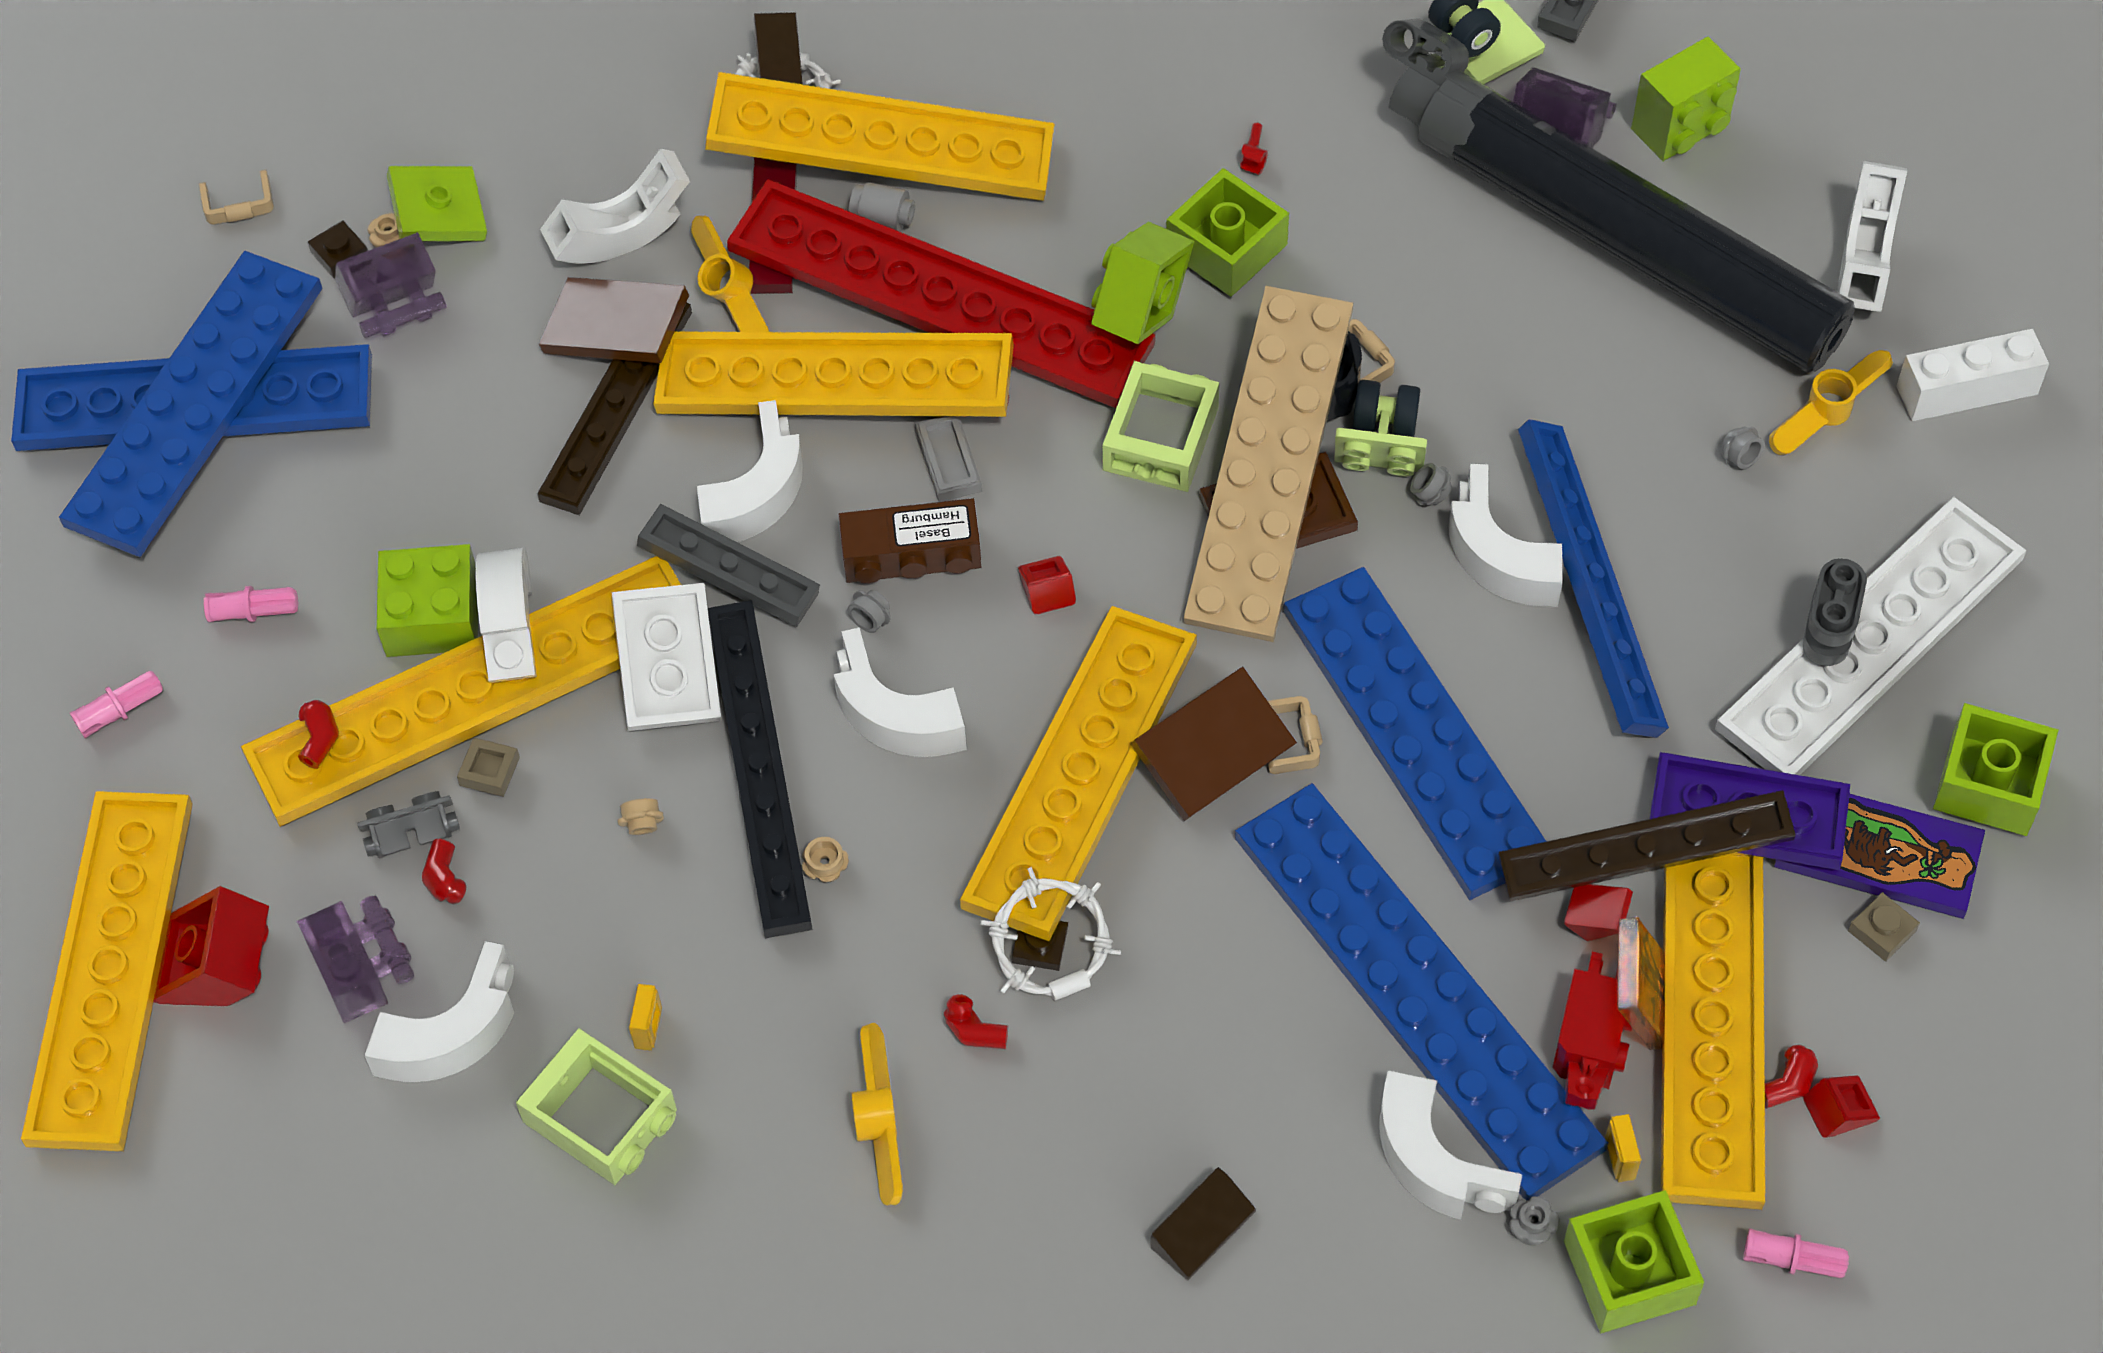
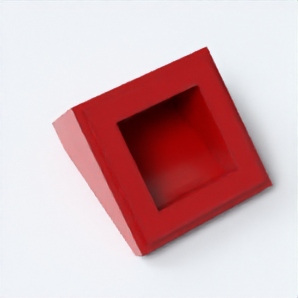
M1062 556L1018 567L1030 608L1034 614L1072 606L1076 603L1072 575Z
M1593 884L1575 887L1572 891L1564 923L1566 927L1587 942L1620 934L1623 932L1633 891L1629 888Z
M1858 1075L1823 1078L1803 1097L1823 1138L1834 1137L1872 1124L1880 1119Z

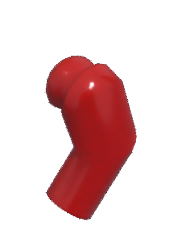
M313 700L304 703L299 710V720L305 721V726L308 728L311 737L299 753L298 758L308 767L318 769L336 742L339 730L330 706L321 700Z
M434 839L422 872L423 884L432 896L440 902L445 899L451 904H457L464 897L467 887L466 883L462 879L455 878V874L449 869L455 845L447 840Z
M957 994L949 998L947 1009L944 1012L945 1023L962 1044L966 1046L1006 1049L1008 1025L982 1023L972 1009L973 1001L966 995Z
M1793 1045L1785 1052L1784 1056L1788 1060L1785 1063L1786 1068L1783 1077L1765 1083L1766 1109L1803 1097L1809 1092L1818 1069V1060L1811 1049L1803 1045Z

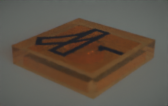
M1638 917L1619 919L1618 1010L1650 1050L1662 1049L1664 1042L1665 953Z

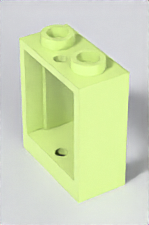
M1134 361L1102 445L1103 471L1189 492L1219 408L1220 382L1209 380L1202 375H1189L1169 370L1158 364L1148 365ZM1139 394L1198 408L1183 450L1124 435Z
M578 1028L516 1102L524 1124L613 1185H616L624 1174L630 1175L639 1167L647 1146L656 1136L661 1137L670 1129L677 1111L671 1089L580 1028ZM592 1069H595L649 1106L608 1156L551 1118Z

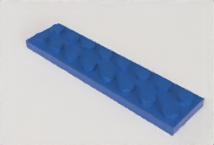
M244 250L59 516L63 527L141 557L323 289L320 279Z
M369 344L281 350L223 436L370 426L372 353ZM169 358L18 369L11 439L15 450L26 451L109 445Z
M1363 566L1284 602L1283 613L1469 901L1505 884L1498 856L1499 852L1547 841L1365 567Z

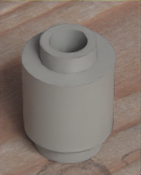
M867 182L865 186L855 185L850 197L849 212L901 232L904 225L909 226L913 220L915 201L910 200L908 190Z

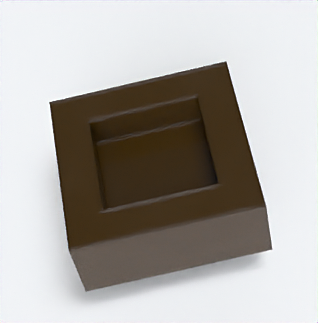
M344 220L307 242L310 252L333 278L370 257L367 246Z
M1059 921L1050 941L1018 930L1012 963L1059 971L1069 922Z

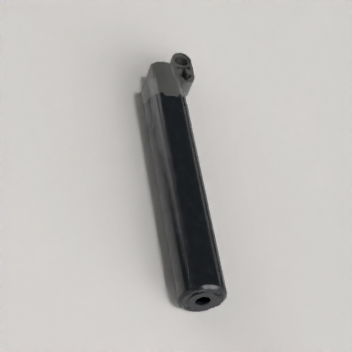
M1421 19L1398 20L1386 27L1382 37L1385 51L1391 57L1408 66L1393 90L1388 108L1419 126L1418 135L1420 142L1500 190L1506 191L1518 198L1520 202L1807 373H1813L1822 368L1832 353L1837 350L1852 323L1855 311L1854 301L1571 135L1556 129L1542 118L1463 73L1468 66L1469 53L1466 46L1456 38ZM1407 29L1413 35V43L1410 49L1404 42V35ZM1429 52H1442L1441 57H1440L1439 55L1435 54V53H1432V54H1428V53H1429Z

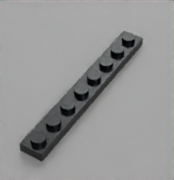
M749 600L708 608L709 623L765 939L813 930L753 602Z

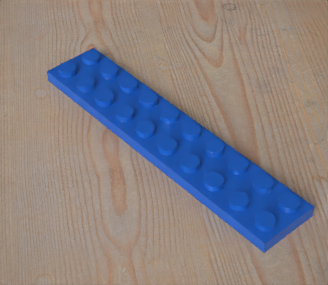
M1313 783L1235 830V840L1424 1076L1427 1079L1437 1081V1092L1500 1170L1522 1174L1519 1194L1523 1199L1528 1201L1531 1197L1540 1196L1607 1151V1140L1579 1106L1565 1103L1566 1090Z

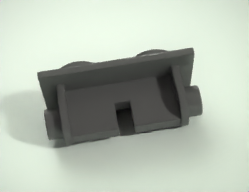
M439 791L430 792L411 799L413 806L395 811L393 805H387L366 812L367 820L357 822V825L362 832L370 830L371 836L363 838L368 857L377 854L378 858H382L386 855L410 849L406 831L415 829L420 845L430 843L434 839L452 837L451 832L459 830L460 826L455 811L446 814L444 809L453 805L450 795L440 797Z

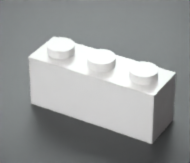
M2032 328L1906 355L1896 387L1911 421H1917L2038 395L2049 362Z

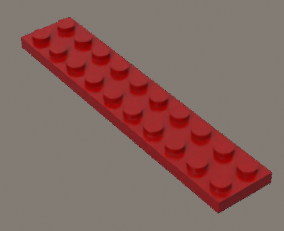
M767 179L727 239V248L731 253L928 333H1012L1014 343L1012 367L1113 408H1117L1134 361L1145 363L1155 345L1156 334L1154 333L1139 344L1133 343L1092 325L1091 322L1095 311L1092 308Z

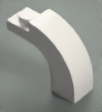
M660 148L637 181L625 192L610 200L599 203H580L562 199L540 231L557 261L583 264L614 259L650 243L676 221L681 214L675 205V201L690 183V180L674 151Z
M1863 161L1847 230L1837 290L1838 293L1854 301L1855 308L1881 312L1890 274L1893 236L1907 168Z
M776 400L758 403L763 434V451L756 465L746 474L734 480L697 486L701 524L736 542L756 536L776 523L790 508L800 489L803 475V460L799 434L790 435L788 418H778Z
M1470 464L1468 482L1460 481L1458 501H1452L1448 525L1451 546L1460 565L1474 581L1497 596L1525 605L1558 607L1562 588V544L1526 542L1511 537L1501 530L1494 522L1489 511L1488 464Z
M521 547L478 553L476 556V593L488 681L495 683L537 677L529 618L528 596L533 594L527 550Z
M860 628L841 631L844 649L836 651L840 673L834 674L836 695L846 719L859 734L878 747L907 756L933 757L967 750L965 726L954 687L923 695H905L894 692L882 685L874 676L868 661Z
M484 942L468 990L462 999L448 1011L423 1019L407 1018L383 1012L379 1013L364 1055L374 1077L401 1082H424L441 1079L473 1065L498 1043L510 1025L515 1013L508 995L513 981L514 966L509 963L504 945Z
M1388 1071L1380 1113V1139L1389 1167L1402 1186L1413 1197L1429 1208L1459 1220L1462 1217L1464 1202L1473 1203L1480 1210L1490 1213H1501L1504 1210L1510 1211L1512 1206L1517 1203L1522 1174L1468 1163L1450 1154L1437 1140L1431 1124V1111L1437 1081Z

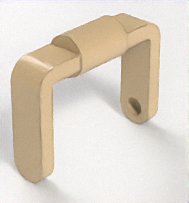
M267 170L260 171L264 199L231 204L212 210L206 182L199 183L203 212L209 224L229 223L270 213L274 208Z
M1351 319L1348 331L1354 334L1368 353L1382 364L1380 368L1360 380L1377 381L1380 383L1393 375L1395 360L1389 353V348L1372 330H1368L1361 321Z
M1295 696L1268 701L1276 714L1300 710L1301 718L1299 723L1305 747L1309 750V755L1277 759L1269 762V772L1271 774H1280L1317 767L1320 762L1319 746L1323 743L1318 718L1311 713L1308 699L1303 696Z

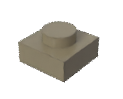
M473 737L457 775L459 785L504 797L520 759L518 749Z
M1882 892L1851 922L1848 932L1886 962L1917 932L1920 922Z

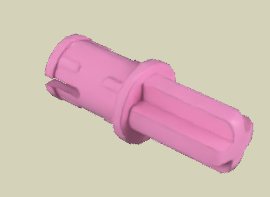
M245 586V589L242 591L205 593L204 612L208 622L247 618L249 622H254L257 616L295 613L298 610L299 602L297 591L291 587L254 590L252 586Z
M148 671L114 691L110 687L105 688V694L69 714L86 739L91 734L121 717L123 720L128 719L126 712L161 693L163 687L153 671Z
M1749 1228L1743 1260L1789 1269V1274H1795L1796 1270L1843 1278L1847 1272L1849 1255L1848 1251L1842 1248L1802 1241L1800 1234H1795L1794 1238Z

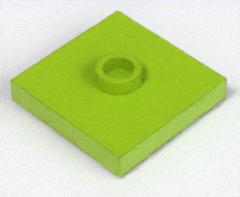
M473 166L388 167L386 176L400 241H485L487 228Z

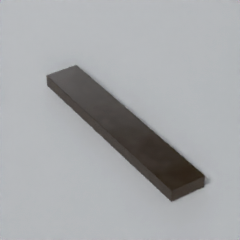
M686 302L675 331L682 332L692 314L690 303ZM612 360L539 489L537 495L540 503L580 516L658 375L660 363Z
M1784 790L1500 851L1498 856L1510 902L1794 840L1796 835Z

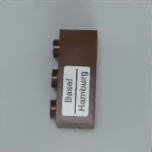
M974 498L839 513L846 583H874L880 579L897 577L919 578L925 574L942 572L964 573L970 569L982 568Z

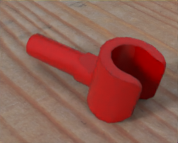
M1260 123L1252 125L1249 142L1242 146L1241 153L1243 158L1240 162L1241 169L1257 175L1262 173L1268 157L1267 150L1258 148L1263 128Z

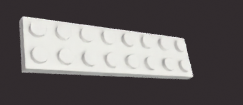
M1952 497L1867 578L1859 622L1848 656L1844 661L1833 666H1823L1813 662L1806 656L1803 650L1802 639L1717 720L1715 730L1765 770L1801 775L2023 560L2026 550L1965 504Z

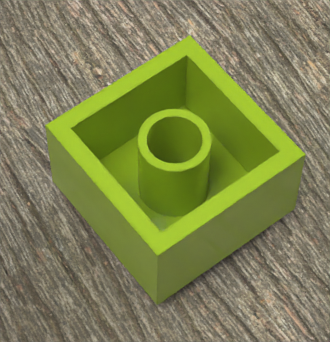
M1709 36L1703 38L1641 74L1631 130L1662 161L1669 159L1677 153L1683 154L1689 151L1696 142L1710 134L1716 135L1728 126L1731 120V112L1737 93L1741 68Z
M1222 168L1166 219V229L1195 241L1188 267L1231 297L1288 245L1289 212L1225 168Z
M1148 221L1135 231H1130L1126 237L1117 243H1112L1108 247L1102 262V267L1106 269L1103 282L1099 284L1092 298L1091 306L1095 308L1091 324L1139 344L1173 319L1195 241Z
M470 544L378 551L376 629L386 657L445 653L478 638L476 563Z
M1964 703L1953 730L1933 809L2027 836L2040 807L2059 729Z
M1666 1190L1569 1219L1564 1244L1600 1334L1697 1305L1705 1282Z

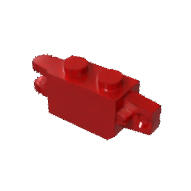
M1594 951L1591 953L1588 971L1574 969L1552 1066L1560 1078L1566 1079L1565 1103L1572 1106H1581L1589 1110H1595L1603 1088H1610L1613 1072H1624L1630 1044L1620 1042L1622 1031L1632 1032L1638 1003L1629 1001L1633 983L1629 981L1633 960L1622 958L1621 963L1618 964L1616 976L1613 978L1601 975L1604 962L1602 959L1603 954Z

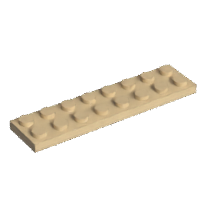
M1265 286L1188 597L1184 624L1274 642L1351 322L1353 302Z

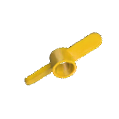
M695 216L692 221L691 231L705 259L698 272L700 289L705 294L726 305L739 332H769L750 294L753 286V276L750 269L729 257L708 216ZM731 269L728 283L720 289L723 276Z
M1885 350L1872 352L1848 372L1839 369H1827L1817 374L1813 380L1808 402L1770 434L1769 445L1772 451L1778 455L1789 454L1824 425L1836 426L1847 421L1851 415L1856 396L1893 365L1890 352ZM1821 394H1836L1844 401H1830L1821 396Z
M870 1023L862 1026L860 1031L867 1090L851 1092L858 1142L873 1140L881 1201L884 1205H897L901 1200L903 1187L885 1039L881 1028L876 1023Z

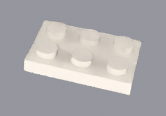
M696 583L612 592L611 597L627 731L720 721L721 713L705 584Z

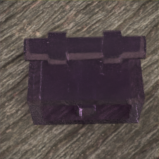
M1532 67L1517 82L1513 99L1514 103L1591 148L1602 137L1605 119H1612L1616 110V103L1610 101L1611 93Z
M418 232L340 261L336 265L335 280L352 318L372 311L374 315L372 318L359 322L360 330L365 339L379 333L382 336L394 333L397 326L415 319L419 323L432 318V313L446 308V302L441 292L427 297L423 293L424 290L433 287L436 270ZM406 297L409 298L410 303L390 311L388 310V304Z
M377 896L366 897L360 902V907L365 917L362 921L355 924L352 923L342 901L297 921L344 1024L389 1003L379 981L380 978L392 973L398 984H404L414 977V972L409 964L411 961L410 952L404 943L398 941L393 930L395 921L390 911L382 907ZM376 938L381 952L379 955L369 959L363 944Z

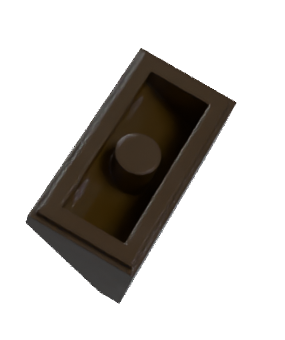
M1218 1167L1152 1233L1151 1249L1186 1280H1189L1256 1212V1208L1227 1173Z

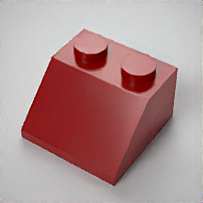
M219 886L172 912L153 1002L168 1005L229 1006L253 994L261 978L259 962L261 950L269 932L268 925L266 924L269 905Z

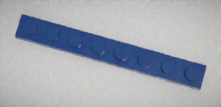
M1528 419L1518 431L1537 483L1538 492L1541 495L1547 512L1550 527L1557 543L1562 544L1563 564L1567 570L1577 605L1580 608L1589 634V640L1593 646L1603 680L1616 712L1617 721L1620 724L1622 733L1658 738L1669 727L1563 426Z

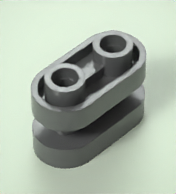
M1843 558L1833 559L1822 567L1819 574L1802 643L1806 656L1819 665L1833 666L1844 661L1848 656L1856 632L1867 577L1863 568L1852 560Z

